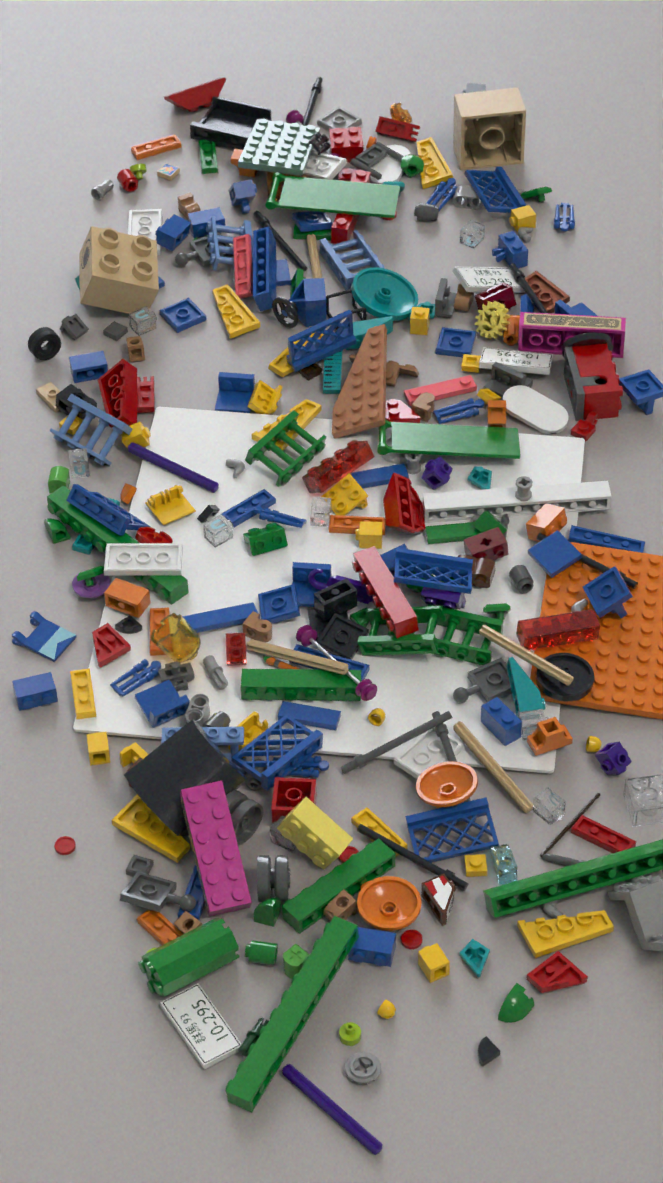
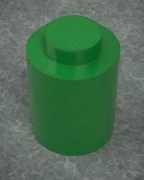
M252 940L250 944L246 945L245 957H248L249 962L268 965L276 964L278 944Z

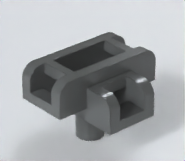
M180 661L167 663L164 669L158 670L161 683L170 680L176 691L182 688L188 690L187 682L195 678L191 663L181 664Z

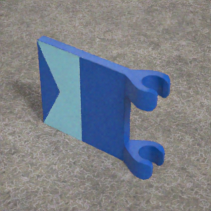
M33 611L30 614V618H32L30 623L37 626L36 629L27 638L21 632L15 631L12 634V643L24 646L55 662L77 638V635L46 620L38 612Z

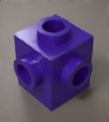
M440 456L426 463L425 471L421 478L434 490L449 481L453 468Z
M620 741L607 743L595 754L601 769L607 775L622 774L632 762Z

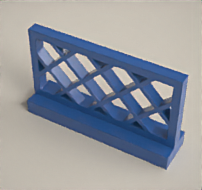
M496 166L495 171H465V176L488 212L511 213L512 209L526 206V203L503 167Z
M350 309L287 338L289 350L287 361L295 372L357 344V339L353 335V317Z
M73 484L66 500L118 535L124 536L126 530L138 531L141 527H150L99 492L88 491L78 484Z
M397 548L393 565L394 582L471 594L473 559Z
M286 714L232 756L231 761L261 781V787L268 791L274 786L275 777L285 778L322 748L323 733L319 730L311 731ZM285 723H289L293 726V729H282V726ZM294 734V739H282V735ZM296 734H305L308 737L297 739ZM270 735H280V739L268 740V737ZM266 745V750L254 751L256 746ZM268 745H280V750H268ZM283 745L295 746L291 750H283ZM252 756V761H242L241 758ZM254 756H266V761H254ZM269 756H281L277 761H269ZM255 767H267V769L260 773L255 770Z
M487 797L464 802L452 807H442L405 816L414 853L420 856L419 852L423 847L431 850L432 853L428 857H424V859L431 863L499 847ZM487 816L488 821L484 826L475 823L477 817ZM464 821L468 825L464 831H461L454 827L457 822ZM438 826L448 828L443 836L434 832ZM471 826L481 830L476 838L467 834ZM422 830L427 835L421 841L414 836V832ZM451 830L460 835L455 843L447 839ZM484 832L492 836V842L484 843L480 841ZM431 835L440 840L435 848L426 843ZM464 837L473 841L470 847L464 848L459 845ZM443 842L453 846L449 852L444 853L439 850Z

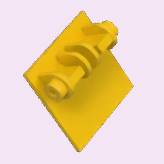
M349 473L321 497L329 507L331 506L332 511L336 515L345 516L356 506L366 508L368 505L366 498L369 495Z
M175 485L169 488V490L165 489L164 492L160 491L158 494L151 495L147 502H145L162 525L196 512L183 496L181 485Z

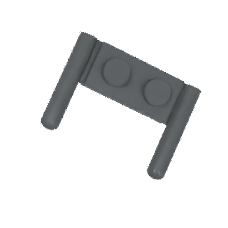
M377 142L356 156L355 159L353 158L350 164L360 170L371 172L372 177L380 180L382 174L371 167L385 158L387 154L400 162L403 155Z

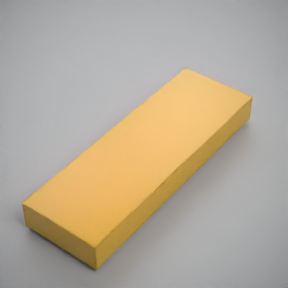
M90 668L70 671L76 719L96 717Z
M366 807L351 817V822L357 828L362 824L406 849L408 848V844L369 808Z

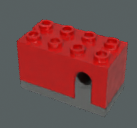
M607 343L573 346V348L565 347L563 375L575 420H586L591 411L598 413L595 419L618 417L619 410L622 409L620 396H623L622 386H619V375L615 373L616 365L615 362H612V351L608 349Z

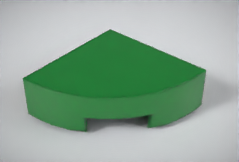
M366 607L350 614L351 621L366 628L369 624L366 613L368 608Z

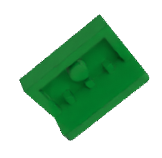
M277 523L267 524L262 529L252 528L243 534L244 541L249 544L253 556L288 546L285 529Z

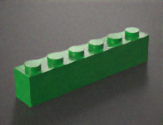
M242 669L241 700L361 701V696L355 693L357 684L346 674L341 675L319 669ZM349 670L361 682V670Z
M379 838L373 843L367 844L363 850L351 855L347 861L337 865L330 873L320 877L310 887L304 888L300 894L292 899H288L282 905L283 919L299 934L325 916L324 909L343 889L353 897L360 892L361 886L365 882L379 878L394 868L395 852Z

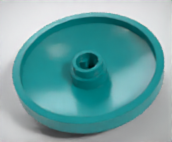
M378 267L363 269L356 274L351 285L352 295L361 308H366L368 313L378 318L392 316L393 321L403 320L411 314L412 307H417L418 294L413 285L406 278L389 269Z

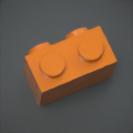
M545 503L526 523L528 539L540 542L537 540L539 533L550 536L557 530L560 531L567 524L565 508Z
M115 578L104 592L107 607L140 618L151 603L148 589Z

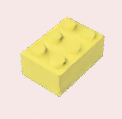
M307 797L294 807L277 827L283 837L289 839L300 852L305 853L316 866L321 867L323 870L337 859L353 840L347 832Z

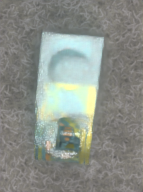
M509 845L492 846L490 848L491 858L497 873L498 884L517 881V864Z

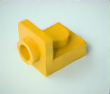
M135 742L120 751V763L125 767L131 762L134 764L139 758L144 759L149 754Z

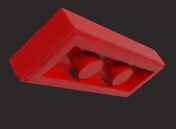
M583 815L580 816L571 828L572 834L611 853L636 846L635 840Z

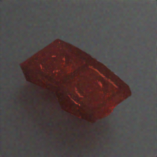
M245 632L226 633L227 666L247 665Z

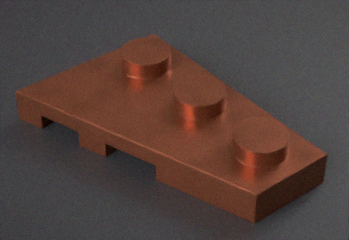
M538 271L525 278L548 314L555 312L556 301L560 299L565 303L570 301L569 295Z

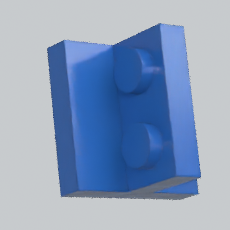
M648 369L619 378V386H622L623 391L646 415L652 414L655 399L663 397V384Z
M616 566L583 586L595 612L600 618L610 611L613 614L617 613L620 618L627 615L623 603L633 596Z

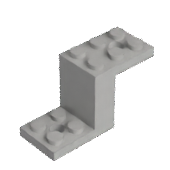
M643 875L633 878L631 883H620L613 886L614 890L607 892L609 899L625 900L641 950L663 951V878H660L659 875L653 877L652 875L646 877Z

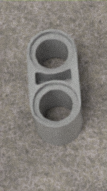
M459 186L456 188L453 199L455 206L468 209H481L484 206L473 187Z
M196 694L189 703L185 719L186 724L194 719L202 727L210 716L209 698L204 694Z

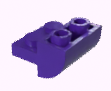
M423 587L421 592L422 600L427 605H443L445 608L461 609L465 608L466 604L465 593Z

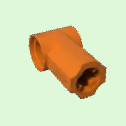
M510 315V318L507 319L510 324L505 326L507 331L504 330L503 342L508 346H514L515 343H518L520 315Z

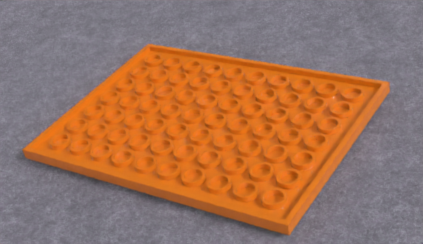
M570 542L581 554L610 569L616 566L620 572L626 574V577L638 582V585L635 589L627 586L633 597L623 603L627 612L626 616L620 618L617 613L613 614L610 611L601 618H593L588 615L586 606L581 610L588 618L585 621L573 615L571 608L577 601L582 599L590 601L583 586L603 573L577 561L552 578L547 574L534 654L543 659L555 653L577 655L586 660L592 667L594 683L591 691L585 697L575 701H559L550 698L540 690L536 682L537 668L533 665L530 679L539 689L541 698H544L547 702L663 720V556Z

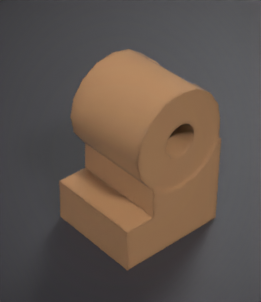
M191 192L178 196V209L187 220L188 213L200 211V207L194 201Z
M459 284L454 309L469 311L474 299V292H466L462 284Z
M141 336L127 337L129 361L145 360Z
M428 392L422 393L412 404V410L420 416V420L425 422L430 420L431 412L434 411V395Z
M253 611L243 622V635L257 641L269 642L272 639V623L268 620H261L260 614Z
M344 889L324 909V915L330 921L334 916L346 920L351 914L354 916L358 913L357 901Z
M187 911L173 923L183 934L203 925Z

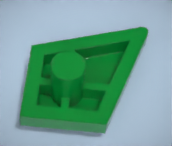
M541 187L525 191L521 194V197L525 199L538 196L539 202L545 201L544 194L551 193L552 189Z
M104 566L81 571L77 576V581L85 579L86 586L93 585L92 577L103 574Z
M507 603L487 604L483 608L484 613L496 614L499 620H505L504 613H508L511 610L510 605Z

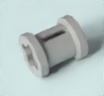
M405 453L407 472L409 474L419 473L421 471V465L419 464L421 454Z
M526 476L517 478L516 499L528 501L532 497L530 490L533 482L532 479Z

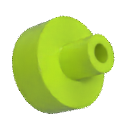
M135 164L130 166V170L136 175V179H143L142 174L147 172L146 165Z
M352 1022L343 1024L339 1029L340 1041L347 1046L358 1044L361 1040V1028L359 1025Z

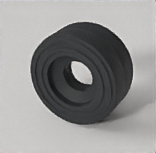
M42 327L31 334L28 339V348L37 359L49 360L59 352L61 339L53 329ZM45 341H48L45 346L41 347Z

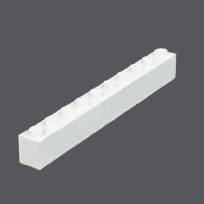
M608 481L532 486L530 488L532 497L528 501L516 499L515 492L517 487L423 494V513L425 523L472 520L473 516H480L485 510H488L496 518H500L504 514H508V517L535 515L545 503L564 507L565 513L610 510L611 492Z

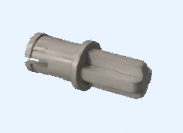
M206 656L203 659V664L208 670V676L214 680L217 687L224 689L228 686V681L223 674V668L217 664L214 656Z

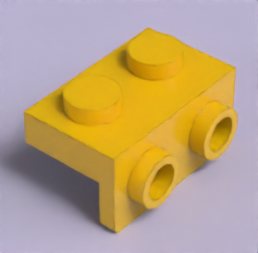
M259 380L254 387L247 407L257 414L272 415L278 407L276 404L282 396V386L278 385L273 389Z

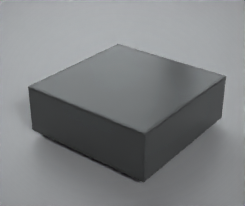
M115 321L103 330L105 336L116 341L128 332L126 326Z
M133 855L126 868V875L134 877L138 871L149 874L154 865L153 860Z

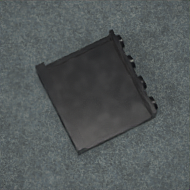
M213 96L212 107L201 121L190 124V138L207 140L217 145L244 150L257 119L271 121V109Z

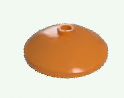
M449 761L438 763L421 773L416 782V791L419 798L428 805L435 807L456 806L466 801L476 791L478 786L477 774L473 768L461 762Z
M384 876L371 880L360 890L357 898V908L361 918L368 925L380 930L394 931L409 926L417 919L421 911V896L417 888L409 881L399 877Z

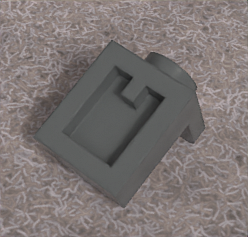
M77 314L71 317L66 316L61 321V332L66 330L74 340L89 330Z

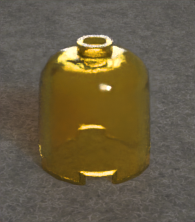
M172 613L160 621L161 627L157 631L153 630L151 641L173 661L183 663L197 656L201 645L200 636L180 614Z

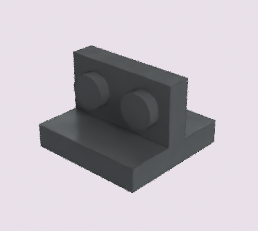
M495 362L492 365L491 380L484 386V389H490L502 397L501 400H503V395L507 389L517 385L531 388L533 380L527 378L525 374Z

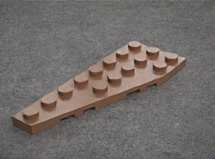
M385 324L374 326L367 330L333 408L332 435L334 439L385 425L387 328Z

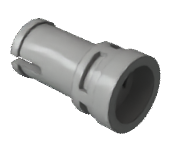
M106 179L101 185L94 187L91 190L92 197L96 200H101L106 192L114 187V184H111L112 181Z

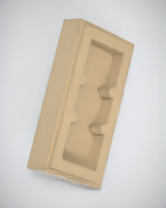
M52 382L36 389L37 394L55 413L60 411L56 407V394L60 390Z

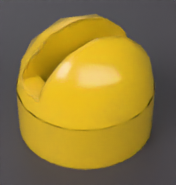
M375 708L368 715V720L371 724L380 726L385 720V712L381 708Z
M588 736L586 752L599 751L602 745L601 740L595 736Z
M385 999L378 1009L377 1015L385 1019L392 1018L396 1011L395 1005Z

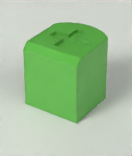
M63 466L52 467L48 480L49 493H53L62 486L69 489V469Z
M294 944L283 953L284 973L290 979H293L296 973L299 974L306 956H310L298 944Z

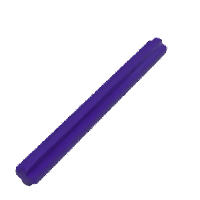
M134 442L128 445V452L213 493L219 489L217 482Z
M287 1064L283 1067L282 1074L372 1154L377 1155L381 1152L383 1145L379 1140L292 1064Z

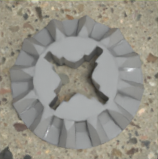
M368 1052L353 1054L345 1064L346 1076H349L351 1082L356 1081L359 1085L362 1083L370 1085L371 1081L378 1079V1075L381 1073V1063L375 1055ZM360 1063L365 1069L367 1068L366 1074L360 1070Z

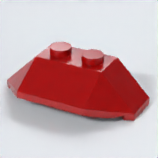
M218 78L164 96V100L182 110L196 111L198 106L203 105V107L212 105V97H219L226 78Z
M393 473L383 498L386 526L405 533L423 532L425 530L423 505L417 492L411 486L410 479Z

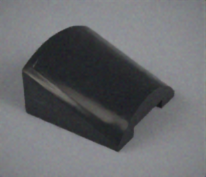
M194 719L189 721L124 774L140 798L177 836L189 837L180 799L181 789L222 781L225 794L227 795L237 790L248 780L235 764H232L206 736L207 733Z

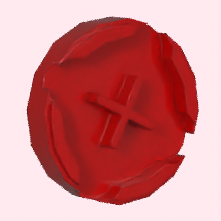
M141 527L135 535L139 543L173 542L167 533L160 531V533L155 532L156 529L152 527Z

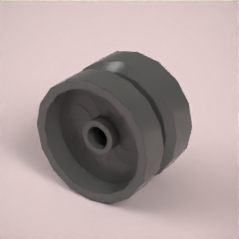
M234 790L228 793L226 798L237 844H243L258 829L263 817V807L240 791Z
M258 855V902L270 899L272 888H275V898L280 899V902L288 900L290 888L288 855H277L274 868L271 867L269 855Z

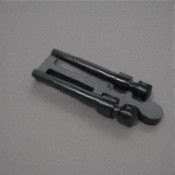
M319 131L313 134L308 142L316 149L318 155L330 148V144L327 142L329 141L328 137L325 134L321 135Z

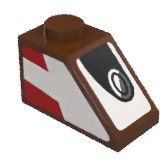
M444 873L422 883V897L442 926L447 923L454 903V892L456 891L453 881L448 880Z

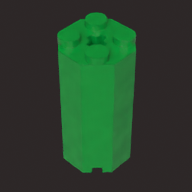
M216 917L141 956L142 960L138 962L142 973L146 974L149 980L147 981V986L151 993L157 992L159 996L165 997L239 958V954L235 953L239 951V946L232 930L229 927H223L222 924L225 923L223 918Z

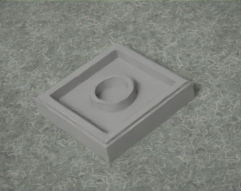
M341 107L335 108L317 120V125L327 131L333 128L357 127L362 124L361 118Z

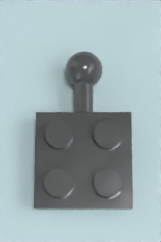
M207 236L189 242L193 252L188 254L181 252L175 257V262L179 266H184L188 263V260L197 257L204 266L210 265L211 253L208 252L210 242H207ZM218 242V246L231 247L229 243ZM219 253L221 257L230 258L234 256V254Z
M501 657L469 671L468 679L472 682L473 686L466 689L463 687L455 689L453 692L454 700L458 703H464L470 695L480 692L484 699L489 702L496 697L502 698L512 693L506 668L507 663Z
M139 871L120 896V901L157 912L161 911L167 901L180 905L184 911H192L196 907V899L192 895L186 894L181 897L173 894L176 890L177 882Z

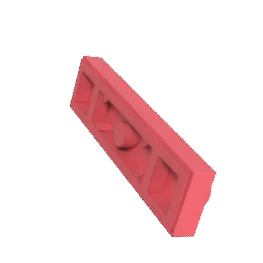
M246 234L233 238L235 293L240 299L253 296L251 236Z
M468 375L404 390V396L409 406H412L422 393H431L434 395L435 400L477 391V385L472 376Z

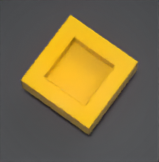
M463 354L461 371L479 373L481 356Z
M488 388L480 389L477 393V396L487 405L488 400H501L502 398Z
M76 416L67 432L74 435L83 419ZM65 417L61 422H59L60 429L64 424L65 420L67 419V417Z
M486 854L464 856L466 877L487 876Z

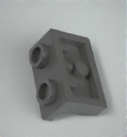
M446 278L440 279L435 299V316H453L457 293L450 292V286H447L448 279Z

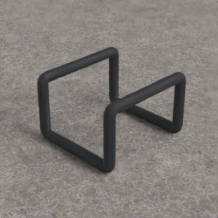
M351 289L326 296V314L329 319L332 318L329 312V298L352 293ZM352 295V306L355 309L351 310L352 314L357 313L361 321L367 320L366 308L358 309Z

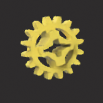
M488 301L487 306L482 305L483 310H478L479 316H475L478 319L475 325L479 326L476 331L480 332V335L485 338L497 339L498 335H503V330L507 331L505 326L510 324L507 321L510 315L506 314L509 310L505 308L504 304L497 301L493 303Z

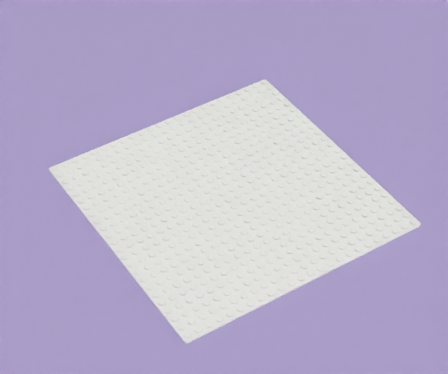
M172 407L156 408L150 430V445L146 446V449L217 482L219 489L213 493L144 459L142 460L136 483L137 490L133 496L129 513L156 529L155 532L160 533V531L167 533L172 538V543H183L181 575L188 580L189 593L171 605L166 600H162L156 592L149 590L150 605L140 618L132 616L142 625L143 630L133 634L117 631L131 645V651L100 668L95 647L93 648L89 668L96 717L75 718L73 725L75 732H107V735L162 739V728L183 727L186 725L184 714L152 728L137 703L135 694L160 684L161 679L159 676L154 677L150 682L144 683L125 696L119 695L110 686L112 682L144 659L149 662V666L146 668L150 667L153 661H160L161 669H164L167 663L180 661L181 664L191 663L195 678L187 682L188 690L184 688L177 690L179 696L187 695L190 701L196 694L208 696L210 706L209 718L214 713L223 711L230 717L229 727H237L255 711L259 714L260 723L262 724L266 719L269 728L278 721V713L282 701L341 711L337 730L304 725L313 732L319 730L323 733L322 748L316 753L345 756L364 755L432 720L433 712L439 711L441 715L449 711L453 718L443 723L447 726L448 734L464 743L453 730V726L457 722H463L502 769L539 773L554 772L556 749L535 756L527 743V735L524 733V730L527 727L537 726L538 722L556 717L559 721L561 704L545 701L546 709L543 710L541 718L521 720V738L504 746L481 722V705L487 703V701L480 692L470 695L464 703H458L453 698L455 689L459 687L466 689L473 686L472 682L468 679V672L483 666L435 654L362 656L359 648L352 660L369 665L370 670L365 679H370L372 684L377 686L376 696L369 701H363L362 699L361 701L241 700L242 669L279 668L268 665L263 660L264 656L269 655L247 649V642L251 638L243 635V624L199 632L200 641L180 643V617L252 602L260 614L258 594L292 585L293 562L331 564L332 576L339 575L359 581V573H355L352 566L354 561L353 553L367 548H359V540H356V534L329 533V512L331 515L336 514L321 496L349 473L397 464L386 461L378 454L379 429L377 427L334 439L332 435V419L314 418L304 430L317 440L325 435L327 437L325 448L320 453L317 452L309 463L303 464V468L298 473L295 472L286 484L283 483L278 487L276 482L279 476L261 461L255 460L250 465L245 459L248 450L257 443V441L252 440V433L255 431L260 432L263 430V426L268 423H274L280 415ZM391 428L386 429V437L391 435ZM518 433L520 459L428 455L419 460L421 471L417 474H409V479L422 505L423 494L482 490L468 481V476L475 466H481L492 471L490 489L517 487L516 480L522 476L532 479V486L581 483L585 440L575 437ZM300 435L294 439L305 450L312 446ZM289 445L284 450L294 460L301 456ZM271 450L264 452V455L282 470L290 466ZM441 456L453 469L449 481L433 490L421 477L425 471L426 463L431 459L435 460ZM227 459H236L242 461L245 465V469L236 478L233 476L236 468L226 466ZM388 484L363 488L369 495L366 498L368 501L367 507L359 508L356 506L345 516L385 518L383 498ZM175 485H181L183 496L196 512L162 525L145 502H147L151 495L158 494L160 491L164 492L165 489L169 490V488ZM265 489L276 498V503L269 507L271 511L277 510L279 513L306 519L307 522L302 528L277 523L285 529L288 546L253 556L249 544L244 541L243 534L252 528H265L267 524L272 522H268L266 519L260 520V514H257L232 529L221 519V513ZM208 505H216L220 509L215 516L211 514L204 523L197 519ZM578 512L566 513L567 524L559 532L567 540L571 525L577 526ZM534 515L509 517L506 535L509 555L493 560L495 561V574L489 588H480L472 585L471 594H464L466 599L465 608L454 610L497 619L496 614L484 613L483 608L487 604L507 603L510 605L511 610L508 613H504L503 636L534 653L547 573L528 554V549L539 543L538 541L528 539L526 523ZM218 519H220L221 521L215 523V527L223 523L225 524V526L219 529H213L211 527V523ZM473 519L425 523V526L473 522ZM386 526L385 535L382 537V549H377L381 555L405 544L409 550L454 557L466 555L464 541L428 544L425 530L413 534L400 532ZM137 530L125 531L128 535H130L133 539L136 540L135 535ZM516 565L526 566L533 579V589L527 593H521L516 590L509 577L510 570ZM112 576L111 583L115 578L148 589L143 582L138 581L134 576ZM397 583L411 607L427 606L425 601L422 600L421 593L410 590L406 584ZM357 602V607L347 611L348 619L351 620L350 614L366 607L368 609L376 608L374 603L369 602L368 605ZM105 604L99 628L109 623L115 629V624L129 615L107 607ZM299 606L300 616L273 623L272 639L266 643L292 650L296 644L302 645L301 642L296 640V633L300 627L309 625L308 609H314V607ZM150 608H169L170 655L150 656ZM369 622V624H368L367 627H366L367 629H369V633H370V629H371V624H370V622ZM418 623L419 631H416L414 634H425L428 623ZM387 625L379 626L377 636L388 634L389 629ZM436 625L433 634H435L437 639L443 640L448 627ZM455 629L450 642L462 644L466 631ZM474 633L469 646L481 648L485 637ZM491 642L488 649L492 651L491 662L502 657L507 663L509 657H513L530 678L532 669L530 663ZM313 644L310 645V646H307V647H309V648L319 650V649H318L316 646H314ZM206 656H214L217 664L223 668V674L228 681V686L224 689L217 687L214 680L208 676V670L203 664V659ZM276 658L277 660L288 663L299 669H311L308 667L291 663L288 660ZM131 675L130 677L116 684V686H121L125 682L132 679L134 676ZM512 693L499 698L516 715ZM375 708H381L385 712V720L380 726H375L368 720V715ZM285 723L282 729H293V726ZM536 729L528 730V733H534ZM294 734L282 735V739H294ZM296 734L297 739L308 737L305 734ZM270 735L268 740L280 739V735ZM419 736L376 758L394 760ZM464 743V749L456 756L457 762L467 764L470 767L486 768ZM264 745V746H258V747H256V748H265V749H266V745ZM268 745V749L280 750V745ZM283 745V750H291L295 746Z

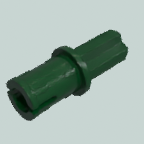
M259 1018L254 1028L247 1032V1038L239 1047V1052L243 1057L248 1056L250 1046L257 1042L261 1028L269 1022L267 1019L262 1024L264 1018Z

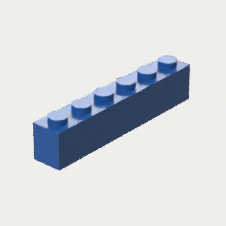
M269 226L253 231V298L260 311L272 309V302L276 298V239Z

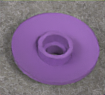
M104 573L92 577L94 584L86 586L85 579L77 581L78 574L72 581L75 593L85 598L99 597L110 586L109 576H104Z

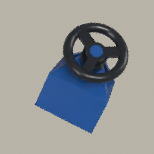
M324 278L303 279L289 301L283 297L275 298L272 302V310L277 320L288 328L296 327L299 320L306 328L327 320ZM277 304H279L281 308V314H279ZM288 317L294 321L292 323H289L284 319Z

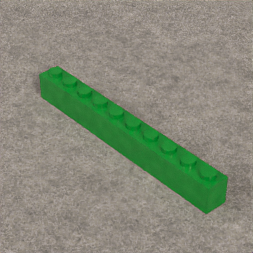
M62 486L47 496L49 512L59 517L64 524L72 527L76 533L81 534L87 542L95 545L100 552L106 554L107 544L139 543L126 532L124 536L116 534L66 501L71 491L67 487ZM133 575L135 579L143 582L149 590L156 592L162 600H166L171 605L189 593L188 580L182 575Z
M663 839L483 890L487 911L496 918L663 870Z
M334 916L331 922L325 925L323 935L315 941L313 951L310 956H306L299 974L296 973L294 975L291 987L283 993L278 1008L273 1009L270 1021L261 1028L257 1042L250 1046L248 1056L244 1062L242 1061L239 1064L234 1079L227 1083L225 1091L229 1103L251 1113L253 1112L359 938L358 926L356 924Z

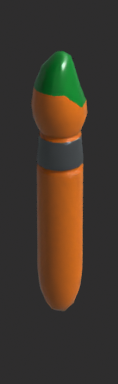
M263 657V660L268 665L279 669H299L277 660L275 657Z

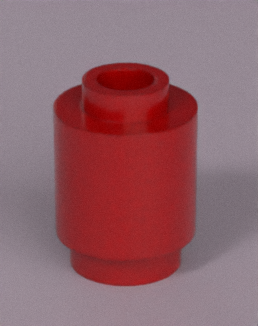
M123 169L118 173L117 180L124 190L133 192L137 189L138 180L131 170Z

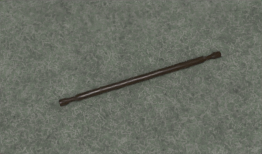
M597 793L549 844L546 850L540 854V857L551 850L580 816L600 797V793Z

